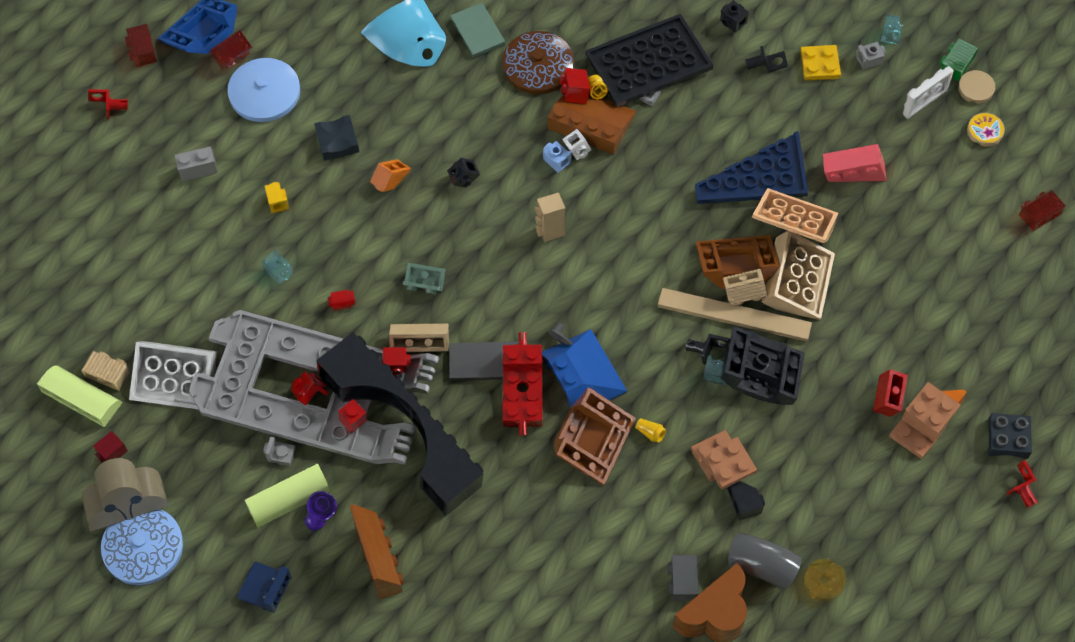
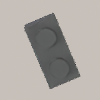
M672 555L671 562H668V575H672V582H668V594H672V601H692L698 596L697 555Z

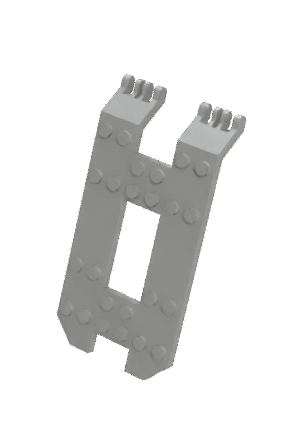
M242 310L234 312L232 316L225 319L221 318L215 321L209 341L226 346L215 377L195 372L189 388V392L203 416L373 464L393 462L405 464L407 457L403 454L394 453V451L409 452V445L412 444L413 440L408 436L400 435V433L406 432L413 435L417 429L416 426L408 423L382 425L367 420V422L351 434L339 421L338 410L350 401L343 403L334 392L327 409L311 404L305 406L300 401L254 389L253 387L265 357L317 371L316 360L342 341L343 338ZM366 345L369 350L373 349L378 354L379 360L383 364V350ZM428 353L411 355L410 366H406V373L393 376L395 378L399 377L403 381L404 388L408 392L428 394L430 387L417 381L432 382V375H434L435 369L425 366L423 363L437 365L439 357ZM355 400L364 409L367 417L372 400Z

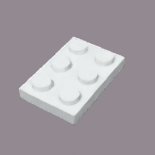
M950 66L944 70L940 69L935 73L934 77L924 80L917 89L913 88L907 94V101L904 104L903 115L907 119L944 94L948 90L954 70Z

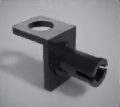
M760 46L761 55L745 59L748 70L764 65L769 73L788 67L784 51L767 56L763 46ZM780 57L783 59L780 65L773 64L775 58Z
M709 334L705 342L688 339L689 343L686 344V351L702 354V362L706 365L712 347L716 346L727 349L730 338ZM717 340L723 341L726 344L719 343Z

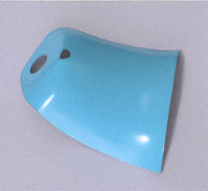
M405 0L376 17L361 31L384 54L394 60L413 66H432L439 58L446 42L444 31L433 17L424 0ZM418 37H422V41L418 42ZM426 48L431 49L433 53L432 57L428 60L422 56V52Z

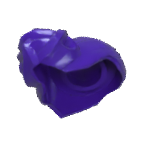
M319 491L314 492L307 501L308 514L304 522L311 531L322 529L326 521L335 514L337 502L333 495Z

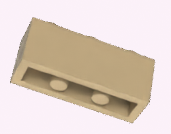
M559 192L537 199V207H535L537 226L535 228L538 236H542L544 242L565 236V206Z
M391 324L389 333L390 348L406 347V352L448 351L449 325Z

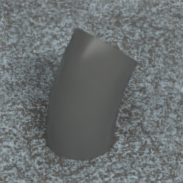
M738 533L731 543L728 562L730 568L738 563L744 574L784 590L795 579L801 565V557L773 542L753 535Z

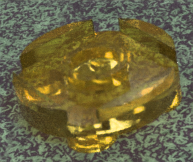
M829 559L814 561L807 568L804 575V584L811 597L824 601L835 599L841 595L846 583V575L842 567ZM822 575L830 578L827 584L820 582Z

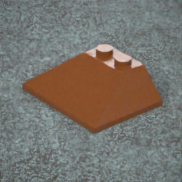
M770 235L696 241V248L704 276L723 290L725 289L724 277L761 269L765 283L780 267Z
M588 387L570 408L554 441L555 455L601 485H605L636 418Z

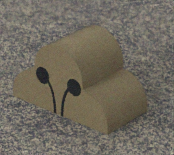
M123 458L110 459L100 464L95 471L96 482L87 486L82 493L90 532L169 506L159 472L150 467L135 468L131 461Z

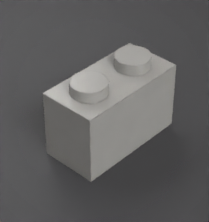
M211 146L175 155L178 172L182 181L218 173Z

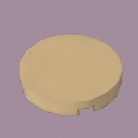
M973 70L966 72L961 77L958 91L966 101L981 104L992 98L995 91V82L987 73Z

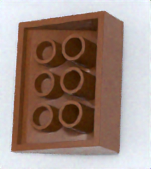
M590 93L586 104L565 102L564 95H562L548 116V129L565 136L578 129L588 145L614 155L636 111L625 106L616 107L614 102L604 98L594 99Z
M354 504L349 505L379 600L403 592L401 585L404 584L401 572H396L395 567L398 566L395 554H390L389 548H392L389 536H384L383 530H386L383 518L379 519L377 512Z

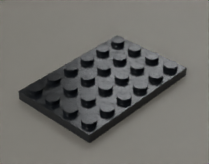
M681 14L585 51V56L596 74L602 78L603 83L607 87V92L616 107L713 70V63Z

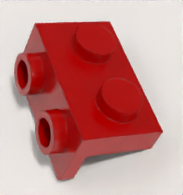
M305 371L299 378L294 380L290 389L305 406L317 390L324 395L329 393L325 389L326 384L321 381V378L314 373L309 375Z

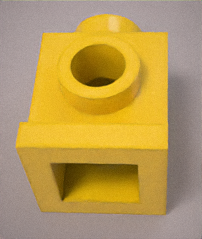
M279 182L265 185L271 213L289 210L285 188L281 189Z

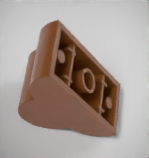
M738 563L675 614L673 628L679 634L686 637H698L705 633L716 642H731L741 634L747 615V607L741 597L745 585V574Z

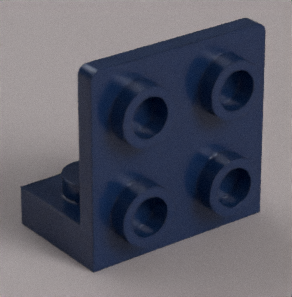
M254 562L237 597L240 600L275 613L292 578L288 568L283 566L276 570L259 562Z

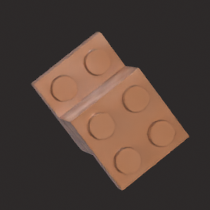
M927 382L906 408L901 421L892 430L889 437L922 460L942 435L948 422L958 411L961 404Z
M726 430L691 446V451L709 482L716 480L721 490L757 473V468L738 437L731 440Z

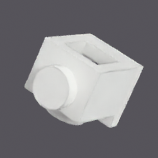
M578 129L562 139L576 160L587 157L588 152L591 151L586 139ZM577 138L580 139V140H579L578 142H576L575 144H573V145L570 144V143H571L572 141H574L575 139H577Z

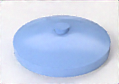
M259 58L243 64L233 73L228 83V97L233 109L243 118L255 122H269L285 116L294 108L300 96V84L295 71L285 62L273 58Z

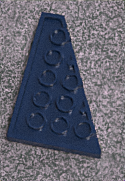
M799 131L794 132L793 135L785 139L778 140L775 144H770L759 150V153L751 157L748 156L741 162L734 163L725 168L723 172L712 175L707 180H702L695 184L697 204L761 200L767 188L791 197H807L808 188Z

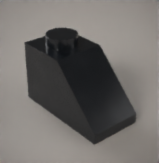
M742 481L727 487L739 521L762 514L765 500L762 494L759 495L757 488Z

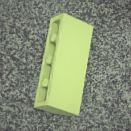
M53 366L47 370L37 383L42 393L103 427L107 425L123 403L59 366Z
M316 464L245 499V502L256 526L259 528L307 504L309 497L314 492L324 491L328 493L330 490L319 465Z

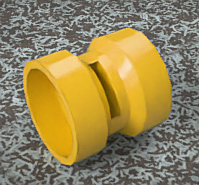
M598 75L588 77L591 97L594 99L605 97L607 87L603 83L602 78Z

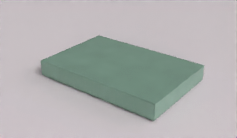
M483 3L450 15L454 26L473 58L505 45V40Z

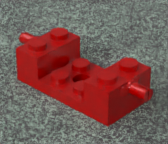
M519 332V344L503 345V427H519L518 436H522V429L523 436H527V427H543L542 345L526 344L527 333L523 332L522 340V332ZM524 383L528 386V390L526 392H519L517 389L518 385Z

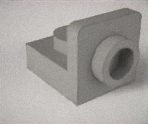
M270 437L269 443L266 442L264 446V454L267 461L291 466L296 450L295 445L276 442L275 437Z

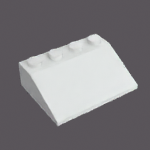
M146 341L136 342L129 400L198 409L189 392L195 372L214 377L218 351Z

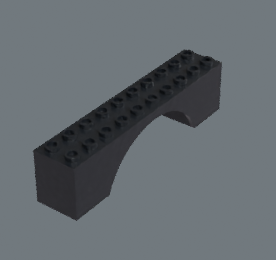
M352 332L316 360L318 376L343 403L352 399L382 402L398 409L413 422L422 436L427 455L424 468L420 474V488L445 516L482 487L484 474L482 467L477 462L473 463L469 453L464 448L461 449L456 444V439L443 430L444 427L439 420H434L430 416L431 413L426 406H421L417 402L416 395L404 388L403 381L399 377L395 378L392 375L390 367L386 363L382 364L380 362L378 354L373 349L369 350L365 340L360 335L357 337Z

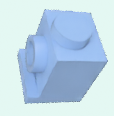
M557 141L553 144L548 143L544 147L543 160L558 173L571 163L572 153L567 151Z

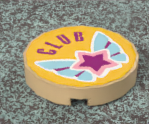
M990 113L974 115L967 127L970 139L984 147L998 144L1005 131L1001 119Z

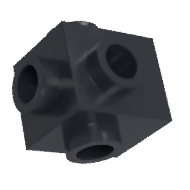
M733 0L722 7L720 21L725 27H729L736 33L748 23L749 12L741 4Z
M460 158L447 170L452 184L464 188L470 186L480 176L474 160Z

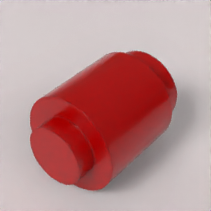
M347 289L330 292L331 296L327 297L329 308H333L334 311L352 308L351 306L356 305L353 290L348 291Z

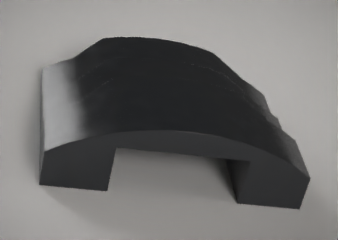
M733 326L720 378L733 389L752 398L769 403L793 405L798 397L805 353L788 347L785 343L760 336L751 330L746 331Z

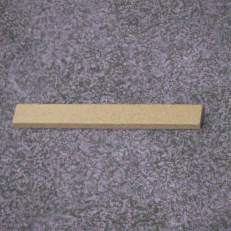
M662 288L658 302L659 308L805 342L808 341L812 322L739 305H729L726 302Z

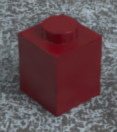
M112 431L93 445L96 451L94 455L101 463L110 459L120 458L128 452L124 443Z

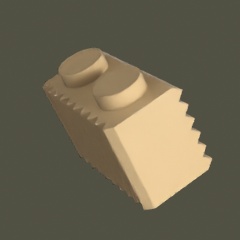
M761 269L723 278L729 305H741L749 300L758 301L762 297L767 296Z
M95 351L91 353L81 370L84 377L117 391L120 390L130 373L125 361L118 358L115 360L104 352L96 353Z

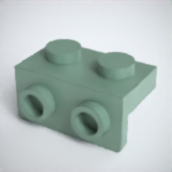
M408 263L405 281H403L402 285H406L408 290L418 291V288H424L426 293L437 294V291H442L446 269Z

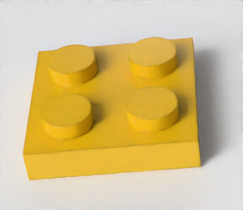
M836 45L801 47L800 53L805 81L840 79L841 71Z

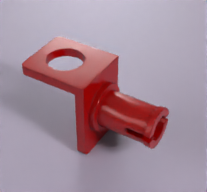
M107 89L88 90L89 102H106L107 119H110L111 110H128V99H111ZM93 94H101L102 96H101V97H93L92 95H93Z
M1023 460L1017 464V467L1026 482L1006 493L1008 495L1014 492L1019 493L1026 508H1029L1038 503L1029 488L1030 484L1036 481V478L1026 460Z

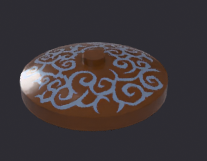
M532 31L519 35L508 44L503 54V71L507 80L515 88L529 94H547L562 87L560 85V76L564 74L565 68H574L573 52L567 42L561 37L545 31Z

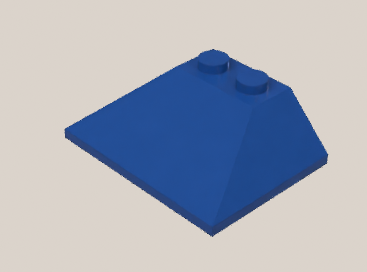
M201 0L159 36L157 40L185 52L209 54L233 33L237 5L224 0Z
M591 329L569 339L572 345L560 343L542 352V359L548 370H553L567 395V403L570 408L588 387L609 401L627 393L624 384Z

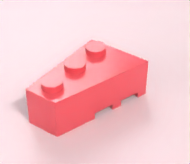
M878 144L823 154L824 172L828 182L886 181L885 162Z

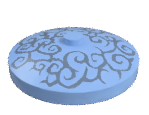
M161 509L108 526L101 542V554L107 569L118 580L131 585H148L163 579L176 567L183 551V536L177 522L171 515Z

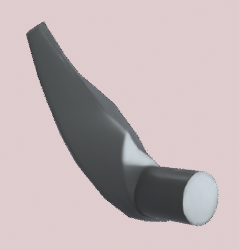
M559 322L553 329L548 331L556 341L572 345V342L563 333H560L564 328L562 323Z

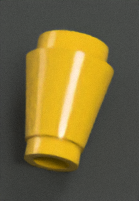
M642 418L638 420L635 427L652 442L660 443L666 434V429L663 428V425Z

